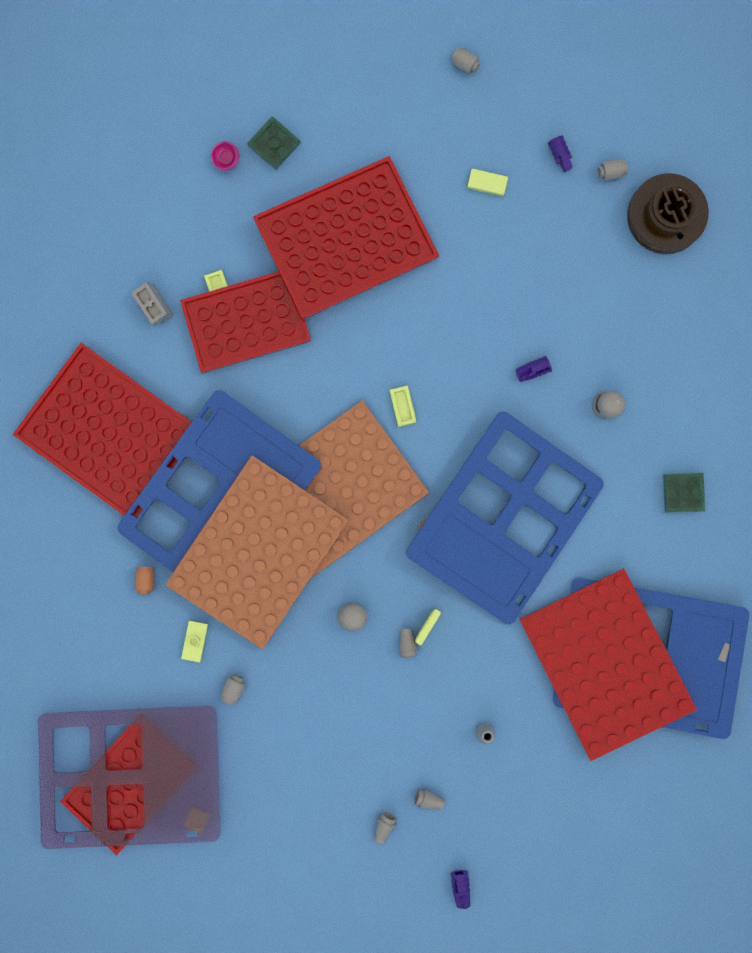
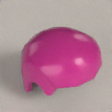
M223 141L216 144L212 149L211 159L215 167L228 171L238 165L240 155L234 144Z

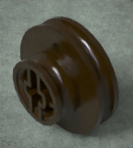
M673 173L659 174L645 181L632 196L627 210L628 226L635 240L647 250L658 254H674L688 248L704 232L709 216L706 197L698 185L685 176ZM681 234L682 239H678L677 235Z

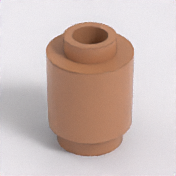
M137 567L134 590H138V594H150V591H154L155 572H153V567Z

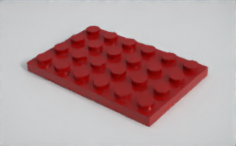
M279 271L180 300L202 374L311 342L305 319H301Z
M141 713L60 802L117 856L193 773L198 765Z

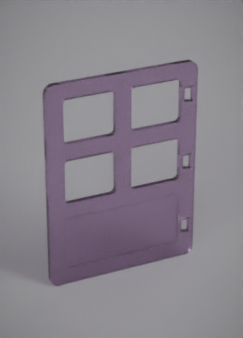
M188 706L44 713L39 717L41 844L44 848L213 842L219 838L221 830L217 714L214 707ZM141 725L143 768L108 770L106 767V726ZM54 728H89L90 771L55 772ZM108 785H143L144 828L119 830L108 828ZM89 786L91 788L92 830L56 831L55 788ZM197 830V837H186V831ZM126 833H136L137 839L125 840ZM65 836H75L76 842H64Z

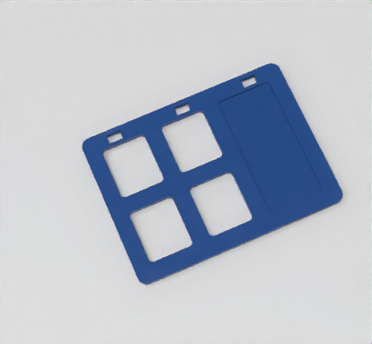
M217 390L208 399L120 521L118 532L174 572L252 455L304 490H306L319 472L321 463L317 458L228 394ZM209 408L213 411V414L206 421L202 417ZM175 457L179 461L174 468L167 467L172 458ZM186 457L194 460L221 481L218 488L201 510L167 487V482ZM155 499L161 500L190 521L189 528L172 551L166 550L137 529V524ZM139 505L143 508V511L137 518L132 514Z
M499 412L407 548L406 555L410 560L505 624H512L602 490L603 480L509 413ZM504 430L510 431L539 452V456L521 482H518L487 460L488 454ZM552 462L585 485L567 514H564L534 493L535 486ZM477 472L511 495V498L492 525L458 502V499ZM584 495L590 498L583 507L579 503ZM523 505H527L557 527V530L539 556H535L505 534V531ZM554 544L557 548L550 556L547 554V551ZM519 593H521L522 595H524V598L522 599L520 604L517 605L514 603V601L518 597Z
M576 578L572 582L570 594L597 580ZM635 588L642 604L670 608L672 610L666 650L697 709L662 728L719 739L728 738L731 734L749 622V611L740 606ZM728 643L730 648L726 661L718 660L724 644ZM554 689L553 703L559 708H564ZM697 722L708 724L707 731L695 729Z

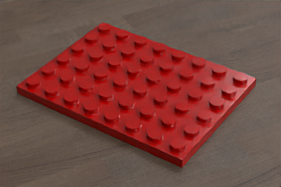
M390 156L253 216V220L302 320L439 258V254Z
M80 343L12 435L125 516L192 422L83 343ZM173 457L167 467L173 469L179 460ZM138 505L132 515L138 518L143 508Z
M624 568L519 619L590 761L697 710Z

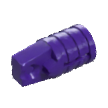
M561 135L550 140L548 146H550L556 164H560L563 172L571 170L573 167L570 161L572 155L570 150H568L564 136Z
M543 356L528 362L515 371L518 380L522 382L537 378L548 372L550 373L552 368L547 356Z
M453 871L450 875L456 906L460 909H467L470 907L468 871Z

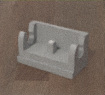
M145 282L132 292L133 297L151 325L162 324L163 319H170L174 316L154 284Z

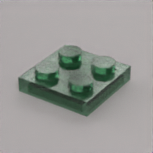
M272 116L247 145L272 168L277 170L301 142Z
M704 473L663 475L665 513L705 511Z

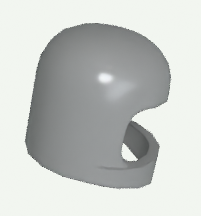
M602 391L593 398L592 409L595 415L603 419L620 416L626 406L624 397L616 391ZM598 398H599V400H598V409H599L600 413H599V412L597 411V409H596V401H597Z
M357 603L344 604L338 611V622L347 631H358L367 622V612L364 607Z

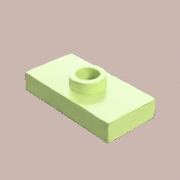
M189 620L181 659L201 662L209 624Z

